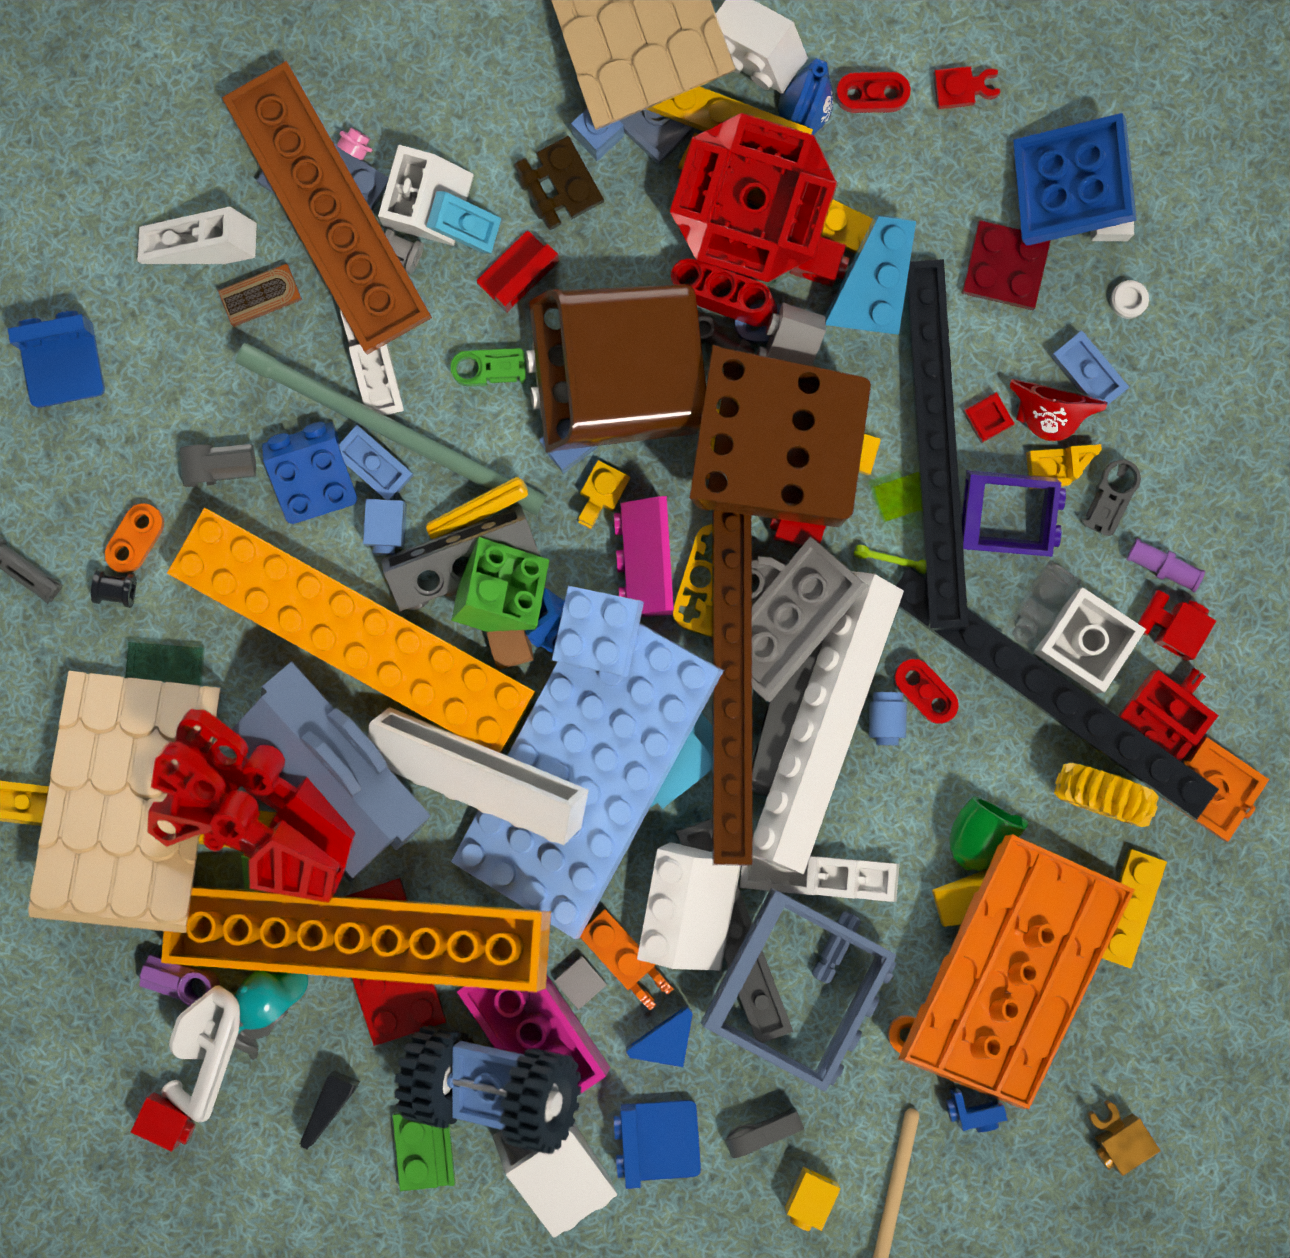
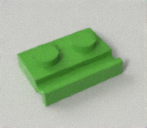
M394 1113L393 1125L400 1192L438 1188V1186H455L450 1124L445 1129L409 1121L404 1119L401 1113Z

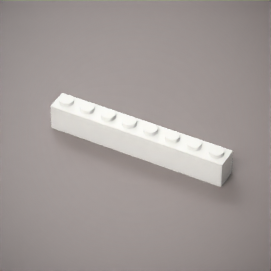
M852 571L868 587L824 638L753 835L752 856L780 868L801 874L805 872L904 590L876 574Z

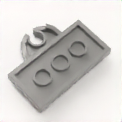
M812 537L804 543L787 565L773 558L759 556L758 559L752 561V576H758L760 581L758 589L752 593V688L769 702L773 700L868 587L865 582Z

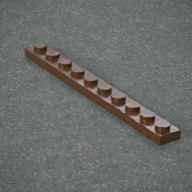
M712 510V664L724 670L712 692V866H751V515Z

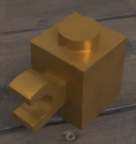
M1106 1100L1104 1104L1109 1110L1107 1119L1099 1120L1093 1111L1088 1112L1090 1122L1097 1128L1106 1130L1095 1137L1100 1145V1148L1095 1152L1108 1171L1114 1167L1118 1173L1124 1176L1161 1150L1139 1117L1132 1113L1121 1120L1118 1108L1112 1102Z

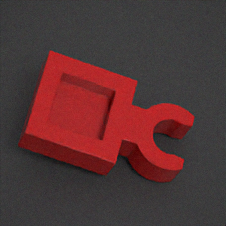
M971 66L935 70L933 73L937 109L974 106L976 103L975 95H980L984 99H995L1001 93L1000 89H988L984 83L986 79H993L998 76L997 69H986L979 76L974 77L972 76Z

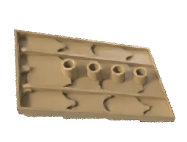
M551 0L596 130L736 71L711 0Z
M76 671L68 672L30 893L29 917L186 933L200 835L166 847L147 833L149 808L153 802H161L167 795V793L151 788L152 774L156 757L164 745L169 742H175L177 726L188 710L204 709L217 718L220 688L200 687L199 685L173 682L163 683L162 681L129 677L127 679L120 676L86 674L85 672ZM196 725L195 727H193V728L196 729V730L201 729V728H200L199 726H197V725ZM214 737L210 739L211 743L214 742ZM176 760L171 761L174 764L178 763ZM164 820L157 822L162 831L170 834L176 833L171 823Z

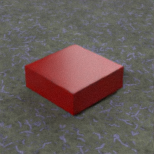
M997 392L963 411L981 444L1015 425Z

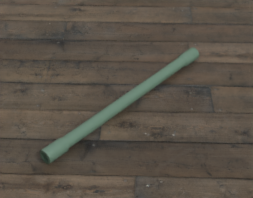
M247 343L243 344L236 357L235 363L264 378H270L489 490L510 480L278 362L273 356ZM526 486L528 489L527 497L513 504L518 507L521 506L522 509L537 516L547 496Z

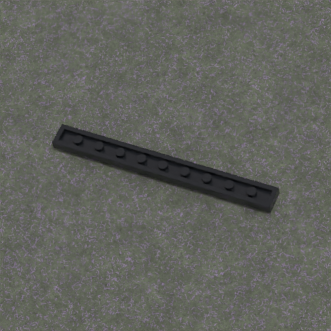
M944 259L910 261L907 278V296L929 631L967 629L969 626Z
M908 568L896 585L904 590L898 608L929 629L926 579ZM968 609L969 627L967 629L930 630L1192 819L1197 820L1219 790V788Z

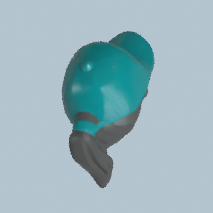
M257 970L248 976L234 995L240 1006L239 1032L234 1048L249 1054L252 1060L256 1059L259 1048L255 1039L268 1036L277 1021L287 1015L288 1008L304 995L308 986V974L284 972L272 974Z

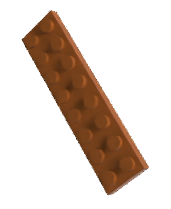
M288 62L281 63L223 96L222 99L366 355L430 320L432 316Z

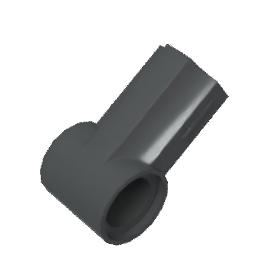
M252 444L215 448L212 445H191L180 448L184 487H198V483L206 482L207 486L216 484V481L256 477V457Z

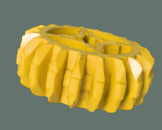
M1063 764L1061 773H1058L1055 782L1054 794L1060 800L1138 827L1149 826L1158 807L1156 804L1159 796L1154 790L1128 779L1081 764Z

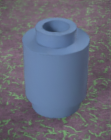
M873 692V701L869 702V738H876V745H899V738H906L907 702H903V693Z

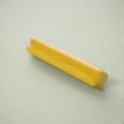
M515 477L428 522L426 529L429 537L435 539L472 525L527 497L528 489L526 484L519 477Z

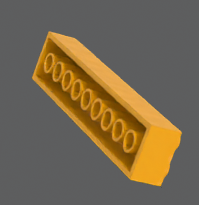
M205 507L167 574L452 733L501 754L536 694L532 689Z
M193 886L186 933L164 931L161 963L538 992L546 989L551 911L333 896L330 903L259 890Z

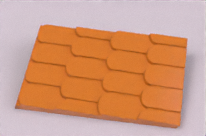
M1015 835L1005 836L1003 842L998 845L979 891L974 893L951 950L942 961L925 1004L920 1006L898 1060L1013 1106L1029 1109L1135 889Z

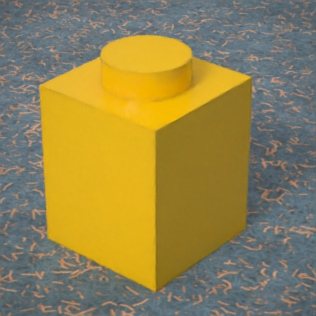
M803 1166L784 1207L786 1214L791 1216L789 1222L806 1231H810L812 1227L822 1231L841 1189L838 1182Z

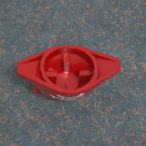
M1015 379L1010 381V388L1020 399L1016 420L1027 423L1028 428L1036 436L1047 441H1060L1070 437L1075 433L1083 420L1090 415L1104 411L1108 402L1043 385Z

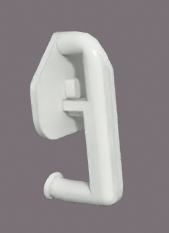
M219 985L211 988L178 1016L169 1042L170 1051L177 1058L204 1059L192 1096L182 1089L183 1086L179 1080L168 1082L161 1090V1095L164 1098L169 1099L175 1107L196 1122L208 1120L212 1113L239 1032L240 1006L238 1000L232 993Z

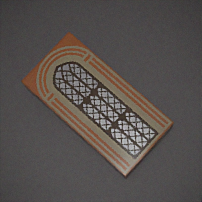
M288 264L218 291L233 327L302 300Z

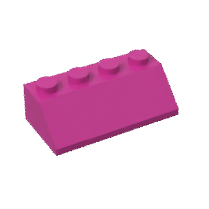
M548 975L546 989L538 992L463 986L457 991L496 1049L524 1055V1051L535 1048L571 1056L574 1058L573 1061H576L579 1066L576 1071L580 1072L581 1080L578 1082V1086H581V1093L607 1076L610 1066Z

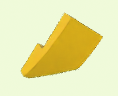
M1101 444L1070 446L1066 449L1029 451L1026 453L1028 475L1056 478L1061 482V487L1069 486L1072 481L1077 480L1082 475L1086 466L1102 450Z

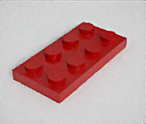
M401 878L344 896L408 901ZM352 978L374 1046L418 1032L423 1026H436L447 1021L435 984Z

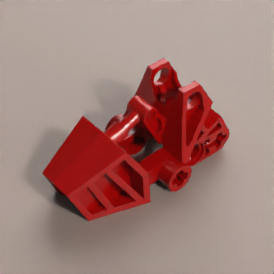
M204 709L188 710L177 726L175 742H169L164 745L154 761L151 788L167 793V795L161 802H153L149 808L147 833L166 847L204 834L203 842L208 849L220 851L226 845L243 852V856L250 858V889L330 903L344 875L356 832L308 777L297 787L279 777L285 766V758L277 748L270 745H260L255 748L250 758L247 759L248 746L241 736ZM197 725V726H199L201 729L196 730V729H194L193 727H195V726ZM212 737L215 738V741L213 743L210 742V739ZM219 746L230 747L235 751L237 758L225 756L220 751ZM176 760L178 763L174 764L171 761ZM242 786L247 792L277 811L270 822V827L257 820L261 813L258 811L256 800L250 794L239 791V787ZM164 820L171 823L176 833L170 834L162 831L157 822Z

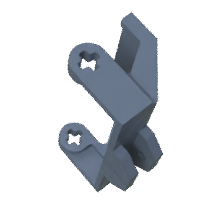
M292 661L262 686L260 699L232 728L235 733L243 738L248 746L247 759L250 758L255 748L260 745H270L277 748L285 758V766L279 777L295 787L308 777L356 832L344 876L349 882L355 879L388 845H391L396 851L426 824L431 816L387 768L388 765L376 746L348 716L330 705ZM229 747V749L236 755L235 751Z

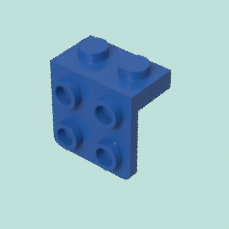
M77 311L61 312L55 315L56 319L41 322L39 318L25 319L18 322V327L8 328L10 344L21 351L30 403L36 408L98 397L105 391L93 323L84 315H78Z
M333 421L325 424L324 422H315L307 425L303 431L291 435L280 433L269 438L266 443H262L263 462L288 523L296 524L352 506L357 502V494L340 450L338 434Z
M693 1100L621 1104V1116H614L615 1140L622 1139L623 1154L616 1155L617 1178H625L626 1189L641 1188V1181L689 1178L700 1174L697 1106Z

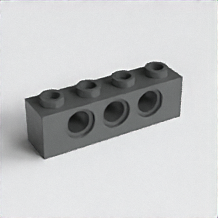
M516 507L382 558L383 572L399 610L420 609L427 605L429 600L442 595L446 597L456 595L467 565L458 567L453 563L460 557L470 558L479 537L540 556L522 507ZM425 570L436 572L435 576L431 579L422 580L418 578L419 574Z

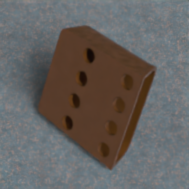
M678 284L575 290L554 289L547 290L529 301L546 453L694 435L700 431L706 393V379L696 295L690 285ZM552 309L559 311V329H551L545 324L544 315L547 311ZM552 347H563L565 365L556 366L551 363L548 352ZM567 383L569 402L560 403L555 400L552 390L556 384ZM565 419L570 420L568 435L562 439L557 434V424Z
M713 345L689 499L702 510H716L831 527L842 526L850 518L854 510L871 390L870 381L862 376ZM721 399L720 411L718 413L716 405ZM714 436H716L714 450H712L711 440ZM710 473L707 489L705 485V478Z

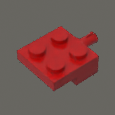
M1192 668L1181 685L1175 683L1160 670L1151 671L1118 714V717L1181 761L1190 748L1199 743L1219 715L1193 695L1206 676L1203 673H1199V670Z

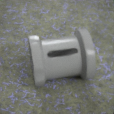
M386 230L385 235L400 262L405 267L406 272L412 274L422 255L424 243L420 241L412 243L395 236L393 230Z

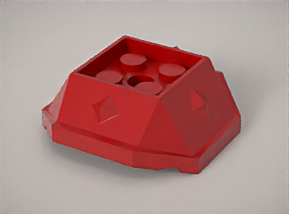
M740 113L692 138L670 213L696 260L764 282H771L815 257L838 182L814 135ZM754 188H761L766 196L764 205L759 209H752L747 202V196Z

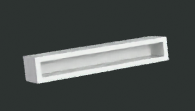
M390 707L370 722L368 739L376 746L387 763V768L392 773L407 778L416 785L425 786L440 792L449 799L458 800L475 807L482 813L491 814L508 821L515 827L524 828L541 835L551 842L565 845L581 829L588 789Z

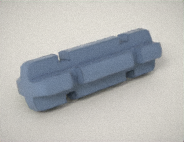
M844 911L841 913L837 923L856 933L861 920L859 917ZM831 933L820 955L823 958L821 962L817 961L812 971L814 978L824 983H830L836 973L834 968L836 965H840L850 942Z

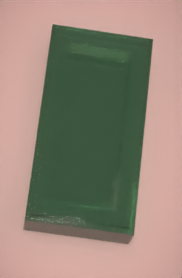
M128 642L125 678L202 685L205 648Z

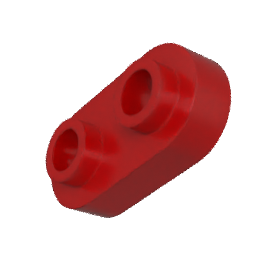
M897 72L849 73L838 83L836 101L843 110L849 113L896 112L906 105L910 97L911 87L907 78ZM889 88L894 89L897 92V97L895 99H888L884 91ZM851 89L858 90L861 97L858 100H852L848 97L847 92Z
M909 659L898 665L894 672L896 688L900 693H903V696L927 721L934 724H943L955 717L959 707L957 696L924 661ZM909 671H915L918 674L919 681L916 685L907 683L906 674ZM935 698L942 699L945 704L943 711L940 713L932 709L931 704Z

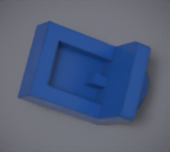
M957 1087L949 1088L951 1099L945 1100L950 1121H957L958 1126L963 1131L976 1128L977 1132H988L999 1128V1122L1007 1121L1005 1107L999 1100L965 1108L962 1092Z

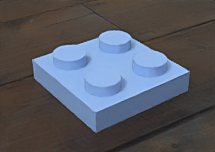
M568 586L552 660L628 677L644 602Z

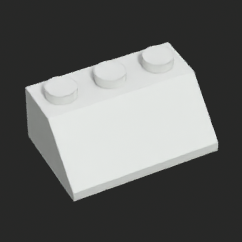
M672 842L658 848L637 960L672 969L720 971L741 866H712V852Z

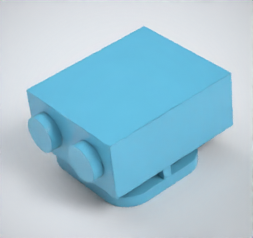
M702 712L651 807L658 803L663 809L712 770V725Z

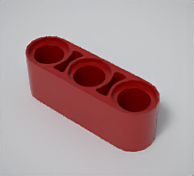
M690 258L678 261L671 270L670 276L674 285L684 284L690 277H698L696 282L690 285L695 291L698 307L757 327L767 326L772 313L777 314V305L770 290L759 281ZM731 288L728 295L717 297V294L722 289ZM756 300H765L761 307L750 309V306Z

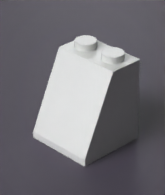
M575 1123L573 1127L568 1128L569 1136L567 1140H562V1147L559 1150L554 1149L553 1154H544L512 1146L506 1142L507 1137H504L500 1130L492 1137L505 1174L553 1238L564 1231L571 1230L580 1220L593 1211L602 1209L611 1199L617 1196L610 1176Z

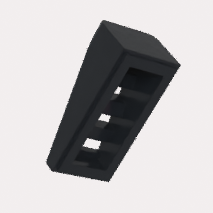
M333 1071L328 1075L300 1141V1147L307 1150L315 1143L358 1088L360 1081L337 1071Z

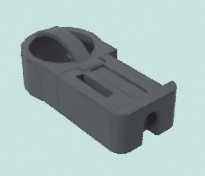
M1117 460L1106 465L1096 487L1101 492L1096 493L1086 514L1088 519H1081V523L1084 526L1105 536H1112L1115 533L1134 492L1140 485L1141 475L1135 464L1127 460ZM1117 464L1122 465L1116 476L1123 479L1128 468L1134 474L1132 487L1124 493L1117 492L1118 486L1112 484L1110 488L1108 484L1109 472Z
M791 1108L760 1123L738 1125L730 1131L729 1135L725 1138V1143L731 1157L739 1158L800 1132L804 1129L797 1110Z

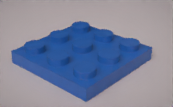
M1123 113L1013 140L1022 240L1026 246L1137 221L1127 123Z

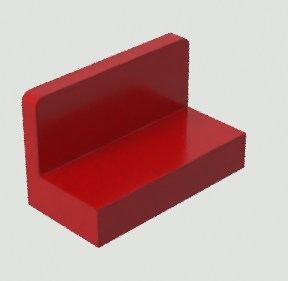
M526 231L477 279V284L508 313L559 262L558 253L549 244L544 246L531 232Z

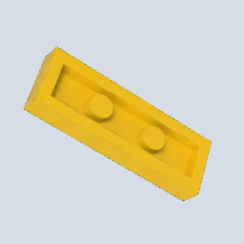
M1129 849L1118 882L1135 890L1102 959L1130 969L1132 968L1167 861Z

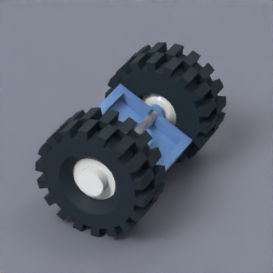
M432 1025L421 1027L420 1033L415 1032L411 1036L412 1044L407 1043L403 1050L406 1055L404 1058L400 1057L398 1066L401 1067L400 1074L395 1076V1083H399V1087L394 1091L395 1098L400 1099L396 1107L398 1111L402 1112L401 1116L404 1119L444 1129L448 1128L449 1124L453 1125L457 1119L501 1129L503 1136L507 1137L506 1142L508 1144L544 1154H553L554 1149L559 1150L562 1147V1140H567L569 1136L568 1128L573 1127L576 1120L573 1118L574 1112L579 1109L580 1103L577 1102V1096L581 1095V1086H578L581 1075L580 1072L576 1071L579 1066L576 1061H573L574 1058L571 1056L535 1048L524 1051V1055L474 1044L472 1038H468V1034Z

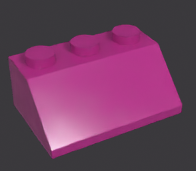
M667 496L621 503V513H614L615 535H623L624 550H616L617 571L625 572L626 587H619V596L643 601L641 617L673 615Z

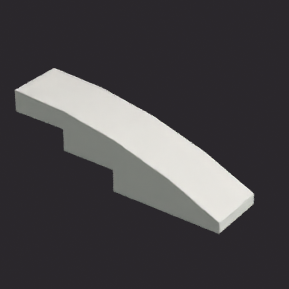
M340 309L363 404L382 415L404 411L388 343L366 355Z
M752 856V865L742 866L740 888L770 891L773 888L779 892L896 902L899 864L810 856L805 872L801 874L777 867Z

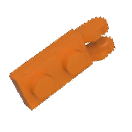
M606 908L586 925L580 938L627 990L631 989L650 1011L656 1006V1003L650 993L637 983L643 976L648 973L662 992L667 993V995L674 990L672 985L655 968L656 964L637 960L639 945Z

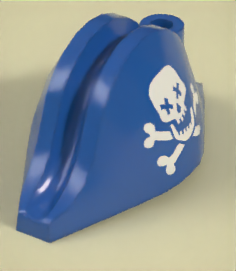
M817 58L793 78L783 94H780L778 101L779 117L813 129L812 135H815L827 123L833 109V91L827 62Z

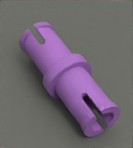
M1138 538L1135 540L1126 559L1155 572L1157 578L1161 580L1167 578L1190 589L1192 592H1196L1205 575V570H1200L1175 558L1176 553L1170 550L1165 553L1140 541Z

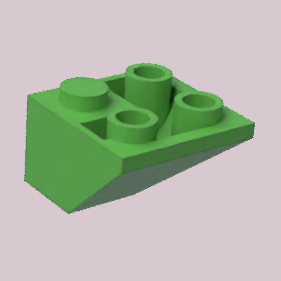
M479 537L459 583L451 621L486 632L535 630L539 620L549 559Z

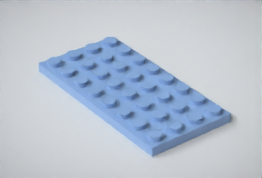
M639 623L628 677L557 662L514 742L508 757L588 789L581 829L565 845L557 842L548 841L541 835L524 828L515 827L508 821L478 810L451 862L525 909L551 911V925L573 939L580 938L724 670Z

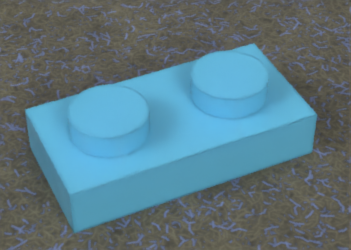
M437 191L426 227L479 252L492 253L502 218L448 192Z

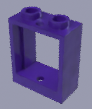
M966 470L961 513L963 549L1053 557L1054 547H1059L1061 542V525L1056 524L1058 510H1064L1066 489L1061 488V482L1052 477ZM985 484L1045 489L1039 541L979 536Z

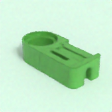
M520 348L462 351L452 359L450 366L455 381L466 387L488 386L487 380H490V383L517 382V379H520L521 384L526 381L525 354ZM465 359L474 360L479 367L478 373L471 379H464L457 373L459 363Z

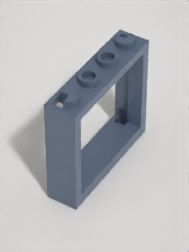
M771 888L700 1023L706 1029L826 1092L829 1085H834L837 1077H841L844 1065L841 1062L847 1050L852 1052L857 1046L862 1031L858 1029L864 1017L870 1018L879 1003V997L876 994L882 983L887 984L893 977L892 972L897 964L894 960L897 955ZM784 908L875 956L816 1070L724 1022Z

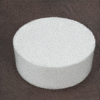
M1133 280L1121 282L1115 287L1110 296L1112 310L1118 316L1125 319L1138 317L1146 310L1149 303L1147 289L1141 283Z

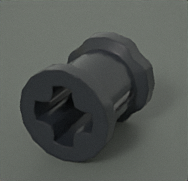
M96 570L91 585L92 603L100 604L101 601L123 603L124 607L131 608L134 603L137 585L135 575L128 574L126 577L105 575L104 571Z

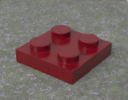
M979 220L961 294L1033 311L1036 307L1051 240L1026 246L1022 240L1020 229Z

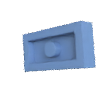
M1082 330L1051 355L1053 360L1084 396L1108 402L1107 405H1109L1129 388Z
M358 425L339 444L345 464L385 500H393L414 476L413 473Z

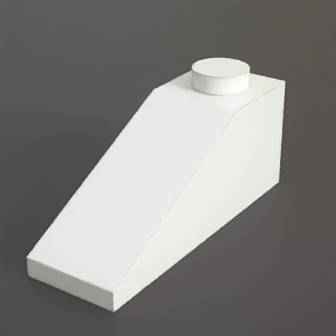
M226 207L139 227L137 261L141 264H228L255 258L257 223L232 207Z

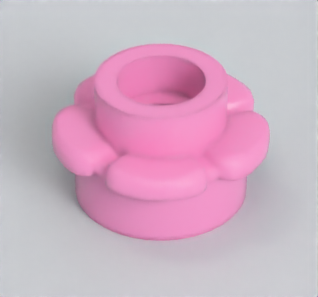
M350 128L348 133L345 131L339 133L341 138L337 146L351 156L363 161L367 152H372V148L367 145L370 138L360 131Z

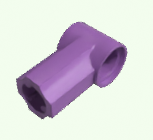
M154 954L148 956L139 977V986L180 999L188 1006H191L200 998L192 990L194 978L203 980L206 985V993L214 986H220L219 978L209 969L161 963L162 957Z

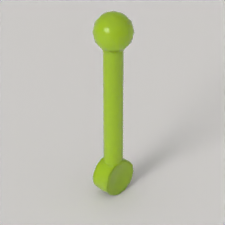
M865 545L855 546L854 556L859 559L870 557L915 568L918 573L925 574L924 559L917 562L872 551Z

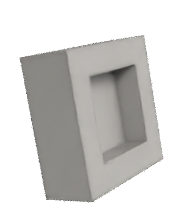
M583 955L554 980L578 1010L607 985L605 980Z

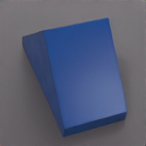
M685 1005L627 1046L626 1053L632 1059L684 1067L693 1015L689 1005Z

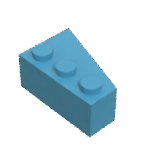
M875 214L854 256V260L845 278L842 280L829 310H827L825 315L826 325L899 335L916 221Z

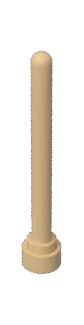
M915 1108L907 1109L904 1114L873 1258H889L919 1121V1112Z

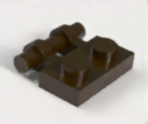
M569 135L536 152L542 164L541 167L532 169L526 158L514 164L520 176L518 182L521 188L528 191L536 205L533 209L538 219H543L549 230L555 229L562 224L556 211L564 207L571 219H574L604 203V198ZM548 178L558 194L549 199L540 184Z

